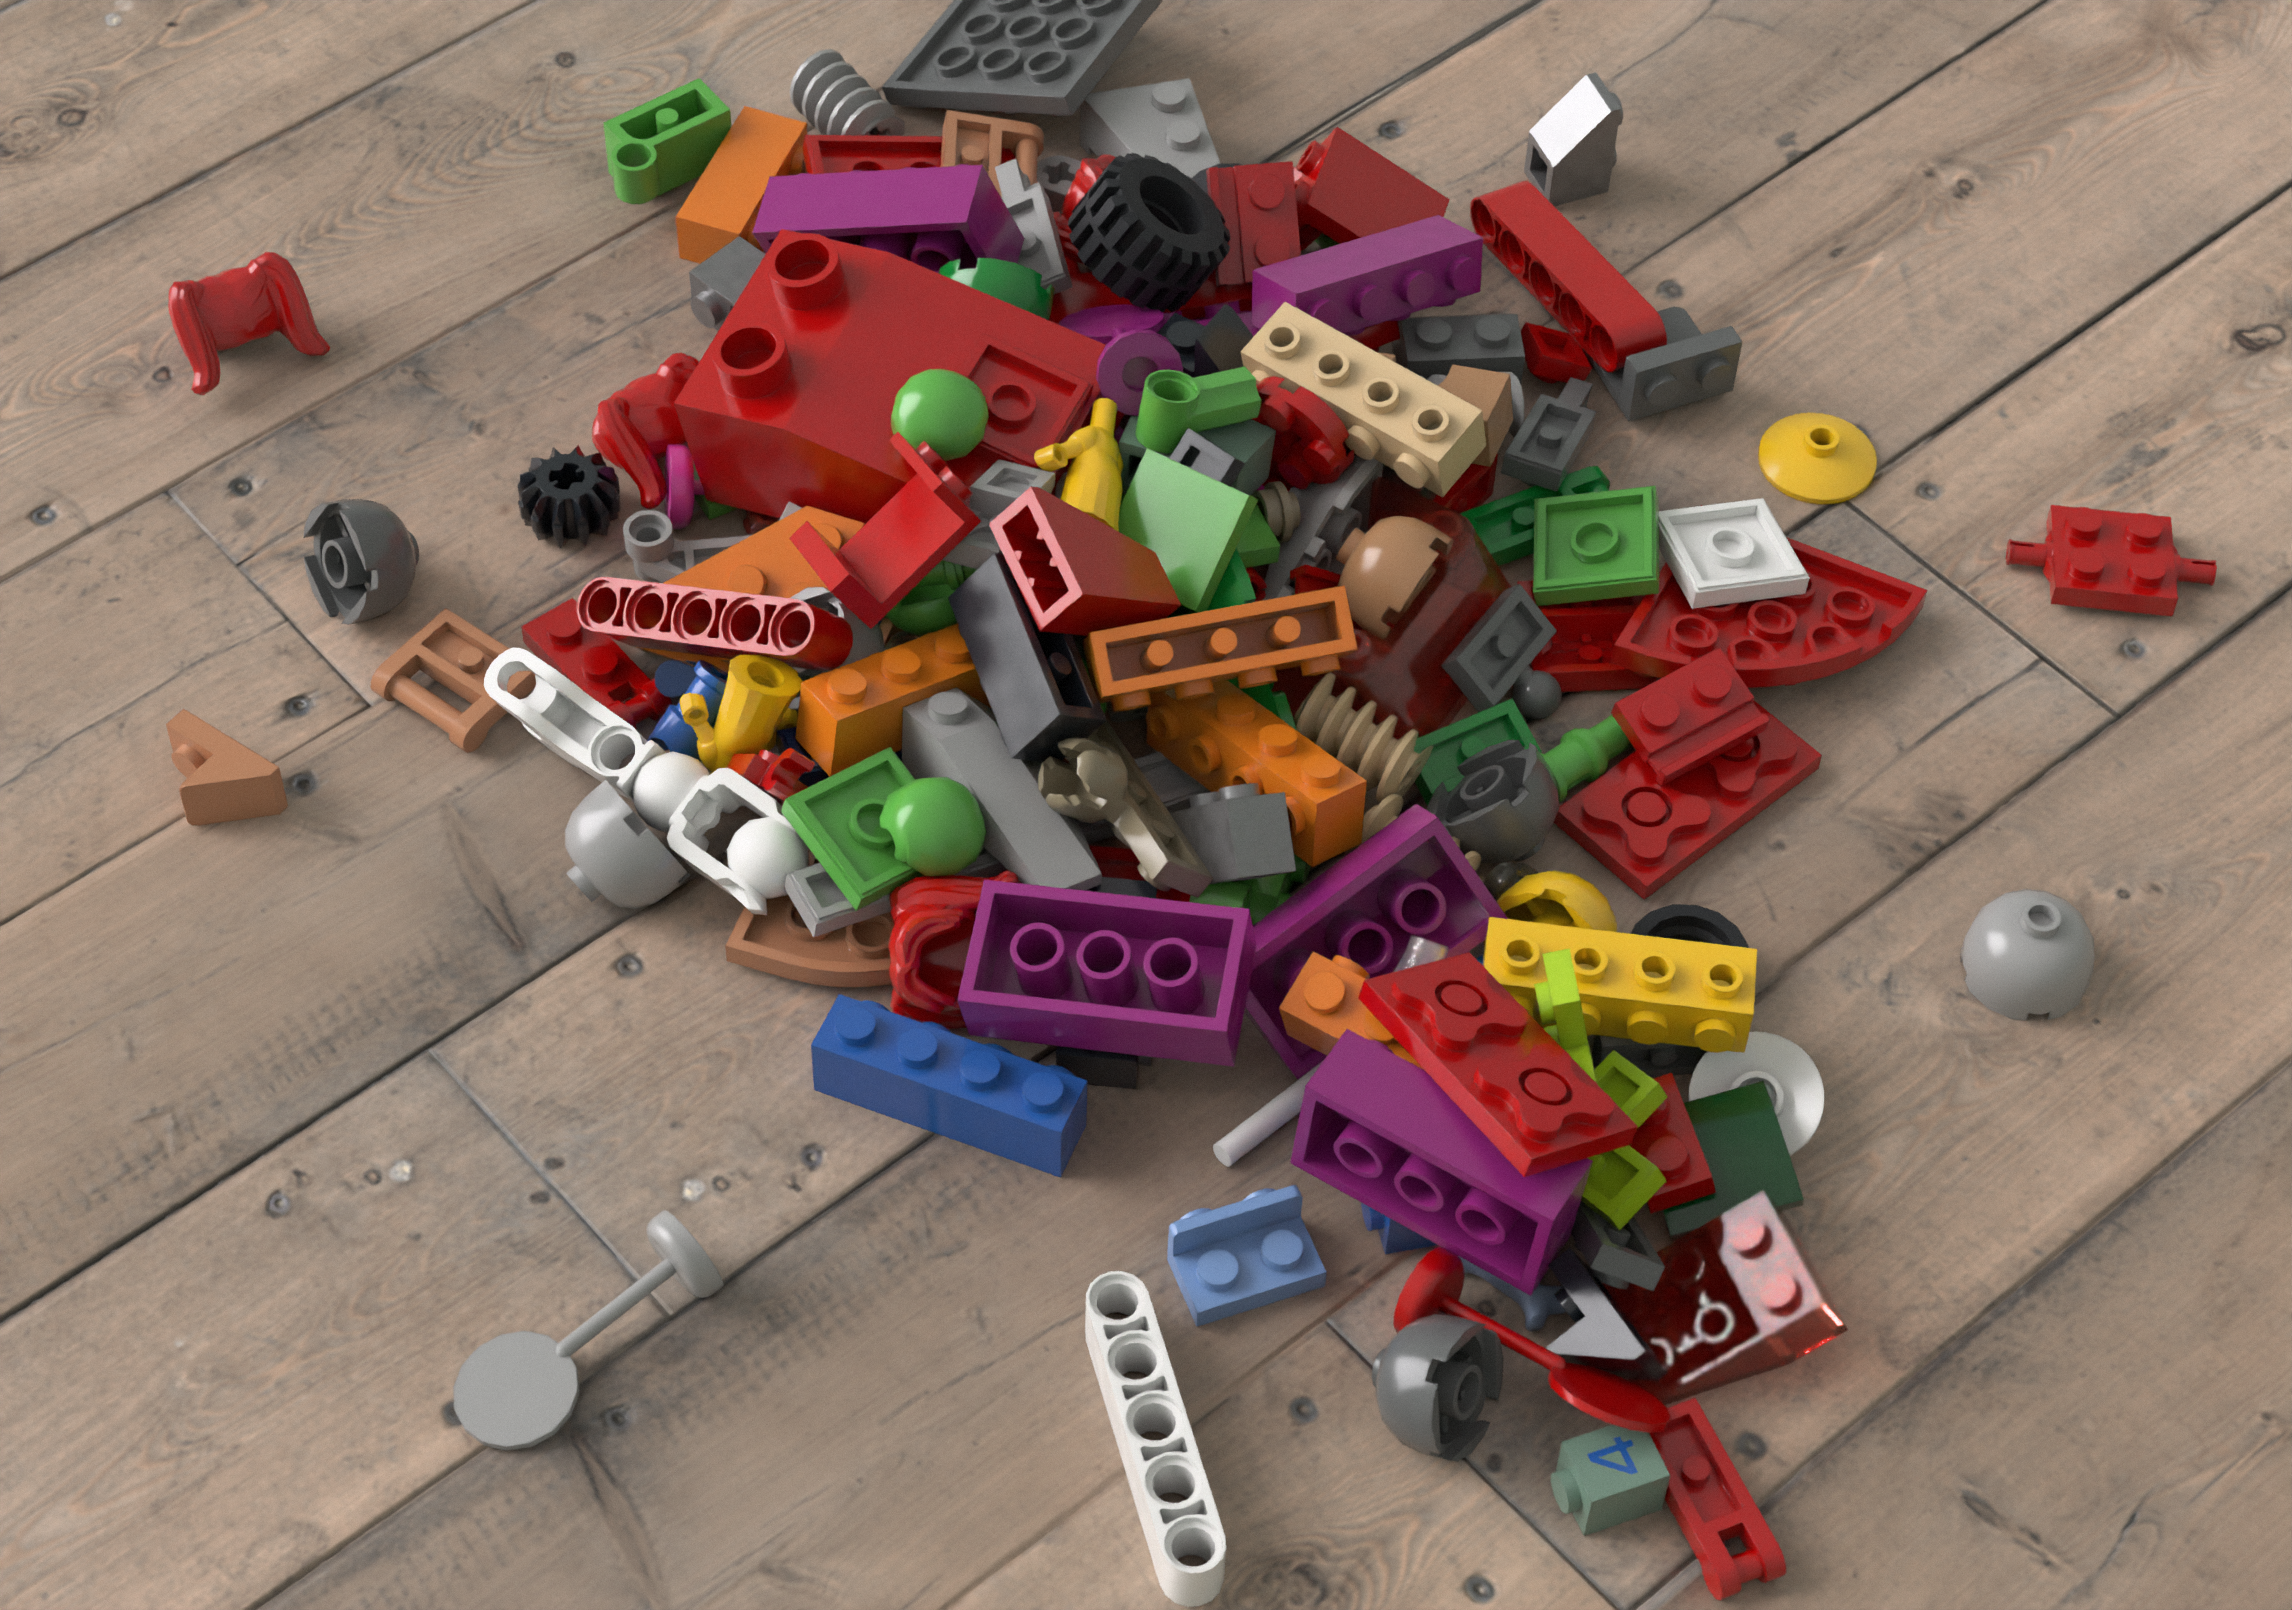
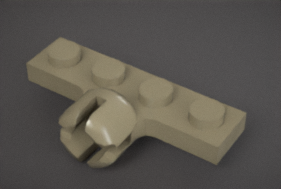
M1104 722L1087 739L1072 737L1058 742L1059 749L1063 755L1067 756L1066 759L1069 763L1049 756L1042 762L1038 775V788L1049 807L1055 812L1081 822L1095 823L1107 819L1113 823L1111 829L1117 838L1129 846L1140 861L1138 870L1146 881L1161 891L1168 892L1173 888L1198 898L1214 879L1109 722Z

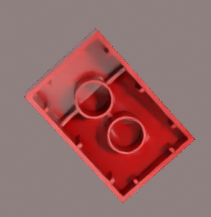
M781 229L678 395L674 406L706 500L777 518L781 517L788 502H791L801 508L810 506L866 524L917 474L889 441L894 436L891 429V415L896 394L911 376L927 369H946L958 372L982 332L1094 384L1089 401L1064 442H1067L1068 438L1076 430L1090 426L1093 402L1099 398H1104L1096 379L1098 358L1105 344L890 252L831 240L820 234L799 233ZM1118 410L1116 414L1114 433L1118 428L1123 416L1125 415L1124 413ZM970 453L964 457L946 461L951 467L950 469L969 489L993 465ZM1072 458L1068 459L1065 467L1052 471L1055 473V486L1051 492L1052 495L1055 496L1056 483L1062 474L1068 471ZM970 498L966 501V504H967L969 507H970Z

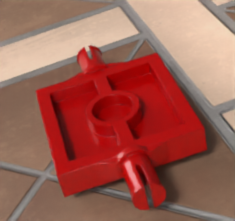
M2051 505L2046 521L2047 537L2044 543L2009 539L2006 548V565L2013 564L2042 568L2045 577L2050 583L2051 604L2173 617L2178 601L2177 582L2213 586L2217 571L2216 560L2180 557L2173 545L2171 517L2147 513H2128L2087 507Z

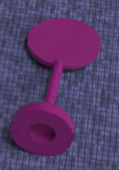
M1125 304L1100 306L1070 314L1059 321V325L1106 344L1098 358L1096 379L1102 396L1113 400L1117 404V410L1126 415L1138 416L1145 379L1150 373L1167 369L1183 372L1178 351L1166 337L1156 333L1164 325V313L1158 309L1153 310L1147 306L1140 308L1135 305Z

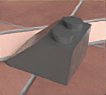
M1517 314L1421 316L1397 321L1400 339L1392 342L1396 363L1419 376H1423L1426 380L1430 376L1437 374L1447 376L1452 365H1459L1495 372H1512L1518 377L1521 385L1525 353Z

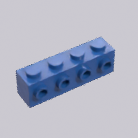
M839 994L811 1044L815 1091L1060 1178L1086 1127L1087 1080L1076 1077L1071 1071L1061 1066H1045L1016 1056L1003 1046L993 1043L982 1044L953 1034L940 1024L934 1022L921 1023L890 1012L885 1006L874 1001H858Z

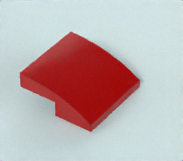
M1533 580L1517 581V585L1520 584L1536 604L1533 594ZM1644 596L1538 606L1557 631L1529 666L1532 670H1541L1551 674L1558 681L1561 692L1642 689L1655 682L1656 677H1644L1638 675L1633 670L1610 663L1615 642Z

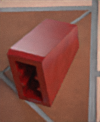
M1031 486L989 523L1039 631L1087 636L1090 632L1165 619L1181 606L1156 552L1039 487Z

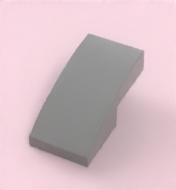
M998 459L970 486V490L973 492V495L970 497V508L979 517L981 522L942 560L978 569L994 553L1003 554L989 523L1031 486L1039 487L1051 494L1055 486V473Z

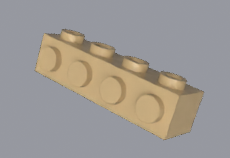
M1284 302L1241 351L1243 367L1245 366L1256 378V385L1266 377L1276 376L1285 379L1278 387L1286 389L1291 393H1294L1300 386L1310 390L1322 399L1341 419L1350 435L1344 442L1351 451L1354 449V453L1365 460L1374 458L1395 470L1396 474L1405 483L1412 487H1425L1444 497L1486 447L1483 411L1287 302Z

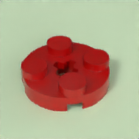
M1270 376L1262 379L1256 385L1261 398V407L1258 417L1252 420L1276 430L1272 459L1279 464L1278 469L1282 477L1289 484L1302 490L1306 489L1312 482L1317 484L1334 483L1354 460V449L1346 453L1343 442L1350 435L1341 419L1322 399L1303 386H1300L1294 393H1291L1286 389L1278 387L1285 380L1284 378Z

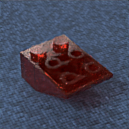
M1764 1190L1656 1252L1665 1268L1654 1291L1632 1283L1629 1284L1627 1289H1619L1603 1283L1668 1371L1658 1381L1628 1379V1381L1651 1393L1664 1405L1789 1365L1848 1331L1846 1324L1788 1218Z

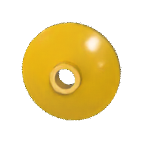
M1799 413L1780 419L1766 430L1758 449L1759 466L1769 483L1788 497L1810 504H1837L1855 498L1870 485L1877 466L1875 449L1868 437L1859 428L1839 417L1823 413Z

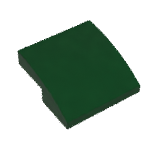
M1764 1081L1684 1103L1713 1177L1716 1193L1662 1210L1671 1241L1803 1205L1804 1198Z

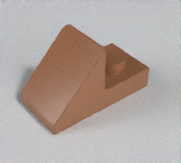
M184 708L166 724L173 750L171 755L172 761L177 769L187 777L181 784L179 792L189 824L199 826L280 815L288 807L280 768Z

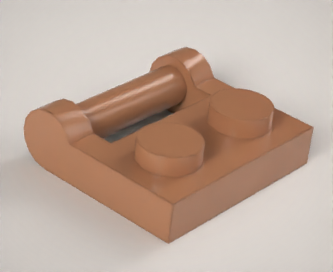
M951 110L946 111L943 124L941 167L960 164L983 165L1002 198L995 167L1001 165V147L1009 148L1015 155L1022 172L1027 174L1030 184L1037 183L1038 156L1044 150V133L1040 127L1026 122Z
M445 608L376 669L371 679V689L387 701L397 699L449 733V740L452 744L470 753L479 748L484 742L489 729L507 713L486 692L484 678L491 663L509 648ZM420 670L472 705L462 713L410 678ZM518 671L510 676L507 684L508 693L518 699H523L536 686L535 674L531 671Z

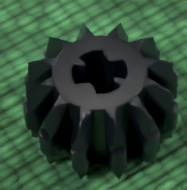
M578 445L570 454H561L553 447L550 459L532 458L529 471L520 474V482L518 483L520 500L518 504L520 516L524 519L525 526L532 527L538 541L554 536L559 547L562 548L569 539H578L586 546L589 534L591 533L607 536L610 521L619 519V511L621 509L619 478L615 474L614 468L606 466L601 453H594L585 457Z

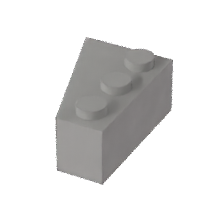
M1190 79L1089 93L1080 105V145L1089 155L1095 153L1098 157L1104 154L1125 157L1127 153H1137L1142 157L1149 155L1156 157L1165 164L1173 165L1190 178L1201 170L1220 164Z

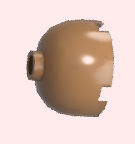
M1392 516L1381 519L1366 534L1355 528L1336 556V560L1345 565L1338 582V587L1345 586L1351 619L1362 629L1383 643H1387L1391 639V627L1386 624L1391 622L1399 628L1402 626L1439 571L1432 566L1439 555L1436 549L1447 556L1454 539L1434 526L1412 517Z

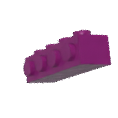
M1437 215L1254 269L1252 280V325L1261 329L1284 302H1287L1345 335H1357L1362 333L1365 327L1385 321L1405 320L1411 316V313L1433 306L1446 307L1453 305L1459 298L1481 292L1483 237Z

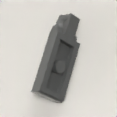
M1571 377L1558 399L1541 394L1505 452L1501 474L1519 479L1532 487L1538 485L1557 492L1593 431L1597 411L1587 407L1593 384Z

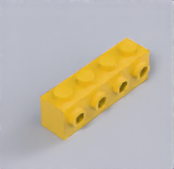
M1489 917L1483 966L1526 1009L1542 1028L1556 1025L1555 1022L1542 1025L1534 986L1537 983L1547 982L1542 954L1570 949L1587 1036L1600 1035L1632 1039L1641 1044L1666 1043L1699 1047L1704 1051L1714 1053L1725 1051L1745 1053L1754 1016L1757 949Z

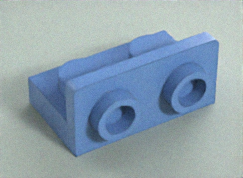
M1291 1185L1278 1190L1272 1188L1261 1189L1250 1194L1243 1201L1214 1210L1209 1208L1196 1209L1169 1225L1167 1261L1196 1327L1325 1287L1327 1272L1301 1218L1303 1197L1297 1185Z

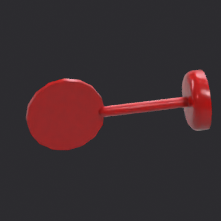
M1436 1247L1419 1261L1408 1277L1394 1311L1393 1326L1396 1333H1399L1406 1325L1417 1319L1435 1314L1456 1316L1486 1324L1483 1328L1495 1331L1502 1345L1550 1370L1547 1377L1550 1387L1562 1399L1579 1410L1604 1422L1628 1430L1653 1433L1662 1432L1668 1426L1671 1419L1668 1408L1654 1395L1638 1385L1615 1374L1591 1366L1566 1363L1565 1359L1558 1354L1459 1302L1464 1287L1465 1268L1457 1254L1446 1248Z

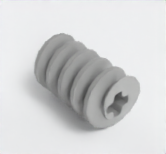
M826 49L811 55L798 68L792 79L790 87L791 103L799 113L805 116L812 126L817 128L821 135H904L905 122L895 117V111L891 104L882 100L879 92L871 88L866 79L858 75L854 67L846 63L838 51Z

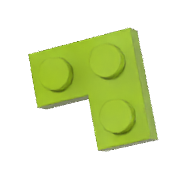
M1570 949L1544 953L1542 955L1547 982L1537 983L1534 986L1542 1025L1553 1022L1556 1025L1543 1027V1029L1596 1082Z
M1614 1050L1594 1069L1597 1085L1612 1098L1638 1128L1667 1098L1658 1082ZM1628 1145L1588 1158L1593 1162L1581 1201L1620 1231L1667 1180L1657 1166Z

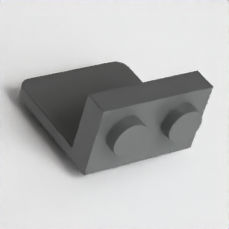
M1670 307L1657 311L1665 326L1667 345L1627 356L1623 369L1615 372H1606L1583 348L1582 350L1627 420L1632 421L1733 391L1742 347V340L1734 328L1729 326L1701 334L1686 310L1680 307Z

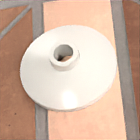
M1749 1032L1745 1053L1732 1051L1714 1053L1707 1051L1693 1072L1689 1086V1101L1764 1081L1790 1156L1807 1144L1816 1132L1823 1115L1824 1087L1816 1065L1803 1049L1792 1041L1776 1034Z

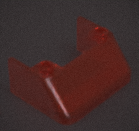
M1378 476L1372 483L1367 531L1381 519L1392 516L1412 517L1434 526L1454 539V542L1447 556L1436 549L1439 555L1432 566L1437 571L1384 640L1366 631L1354 629L1357 650L1347 657L1339 659L1340 670L1331 672L1336 676L1331 695L1337 697L1348 687L1352 686L1356 689L1351 707L1357 712L1372 700L1377 703L1372 723L1379 725L1393 714L1398 717L1393 737L1398 740L1414 728L1419 732L1417 737L1419 738L1450 725L1468 700L1441 665L1501 593L1512 586L1466 517ZM1300 666L1277 670L1278 681L1274 682L1272 692L1279 690L1285 692L1294 719L1304 699L1313 687L1328 673L1302 677Z

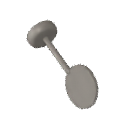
M663 1210L650 1220L646 1228L648 1240L662 1262L561 1342H556L548 1335L520 1331L501 1334L482 1344L462 1364L453 1387L454 1410L469 1435L484 1446L506 1451L533 1447L555 1435L571 1417L579 1396L578 1370L570 1357L572 1354L672 1275L689 1293L698 1298L709 1297L724 1286L717 1268L707 1253L675 1216Z

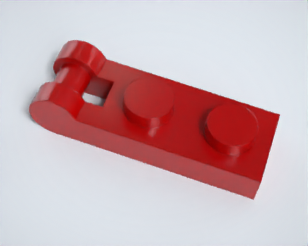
M573 598L521 626L523 642L539 659L556 669L585 693L629 723L636 730L638 723L648 717L656 721L663 716L669 705H672L670 697L664 696L659 692L655 685V680H650L611 638L585 629L581 625L576 612L577 602ZM627 698H631L627 702L622 703V701L626 700Z
M1696 1397L1668 1407L1671 1416L1668 1426L1662 1432L1649 1434L1670 1474L1665 1501L1702 1568L1705 1583L1716 1600H1723L1736 1595L1741 1591V1584L1756 1578L1762 1583H1767L1786 1574V1562L1782 1550ZM1739 1536L1746 1551L1730 1556L1723 1542Z

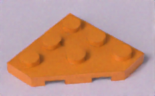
M805 506L665 581L664 584L791 598L808 587L827 588L789 538L808 521L840 550L865 523ZM636 647L642 651L670 660L697 662L703 660L726 673L729 671L731 659Z

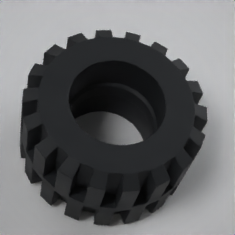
M1127 153L1125 157L1118 156L1113 159L1073 209V214L1068 222V227L1072 230L1069 234L1071 242L1079 250L1077 255L1083 264L1090 268L1091 274L1100 283H1104L1111 289V292L1120 298L1124 297L1135 306L1140 308L1147 306L1149 309H1158L1161 312H1164L1166 309L1173 312L1188 303L1227 256L1230 249L1228 242L1231 238L1229 230L1224 225L1226 220L1223 214L1215 207L1214 201L1208 193L1204 192L1197 185L1198 183L1169 163L1165 164L1156 157L1149 155L1142 157L1137 153Z

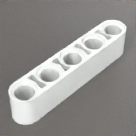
M1123 1271L1107 1272L1098 1276L1089 1285L1086 1293V1343L1159 1584L1165 1595L1174 1603L1186 1607L1202 1606L1211 1602L1220 1593L1224 1582L1225 1534L1148 1290L1144 1283L1133 1274ZM1119 1312L1126 1314L1129 1317L1125 1319L1114 1320L1107 1318L1104 1315ZM1138 1371L1145 1373L1148 1377L1132 1380L1124 1377L1122 1374ZM1149 1431H1157L1165 1434L1167 1438L1151 1441L1144 1439L1140 1435ZM1175 1492L1184 1495L1187 1500L1180 1503H1169L1163 1501L1158 1496ZM1185 1555H1196L1204 1558L1207 1563L1201 1566L1190 1567L1183 1565L1177 1559Z

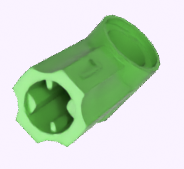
M1245 366L1195 378L1183 372L1169 369L1150 373L1145 379L1136 424L1135 436L1138 442L1155 452L1173 453L1188 428L1201 432L1257 418L1261 407V398L1257 391L1256 378Z

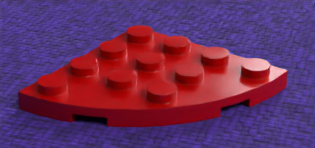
M1786 537L1809 576L1805 594L1692 609L1667 562H1665L1659 572V593L1648 594L1643 597L1615 642L1610 663L1633 670L1638 675L1644 677L1663 678L1720 647L1748 688L1792 686L1847 670L1880 653L1895 642L1911 626L1923 608L1928 590Z

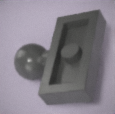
M1520 584L1508 588L1501 593L1441 666L1478 712L1495 706L1512 685V698L1521 715L1533 720L1547 718L1558 709L1561 702L1562 693L1558 681L1551 674L1541 670H1532L1529 666L1557 630Z

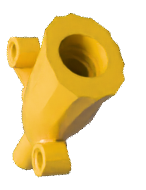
M1099 398L1093 402L1090 426L1076 430L1068 438L1067 442L1055 443L1037 450L1034 454V459L1042 470L1052 472L1065 467L1068 459L1072 458L1060 499L1119 532V510L1123 492L1121 473L1124 465L1118 443L1113 437L1117 404L1111 399Z
M738 655L731 659L728 678L714 729L707 721L709 713L703 695L687 693L680 698L684 722L691 725L698 737L697 748L699 757L704 766L711 771L710 774L718 768H727L734 754L758 755L761 749L770 751L776 745L777 730L797 727L798 712L795 709L788 708L792 700L801 691V682L803 681L795 669L783 661L762 655Z

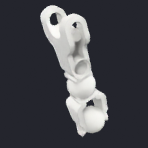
M521 648L508 649L491 663L484 678V687L493 700L521 721L526 730L544 746L568 763L581 768L600 782L606 780L617 793L634 802L638 815L648 826L668 833V844L673 851L696 872L730 895L735 896L751 913L767 915V899L788 895L784 888L787 873L810 866L808 846L781 812L782 806L774 798L734 770L718 768L712 774H709L706 767L698 759L677 752L666 753L657 743L652 740L647 741L633 726L527 650ZM518 671H531L535 674L536 686L533 693L527 698L518 699L508 693L507 684L509 677ZM635 752L632 761L626 767L619 769L622 760L627 755ZM740 806H746L763 818L749 820L734 833L727 848L728 867H726L706 853L709 841L704 834L708 829L714 828L719 823L722 811L731 814Z

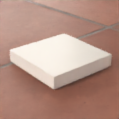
M1763 498L1659 511V549L1692 609L1806 593L1809 576Z

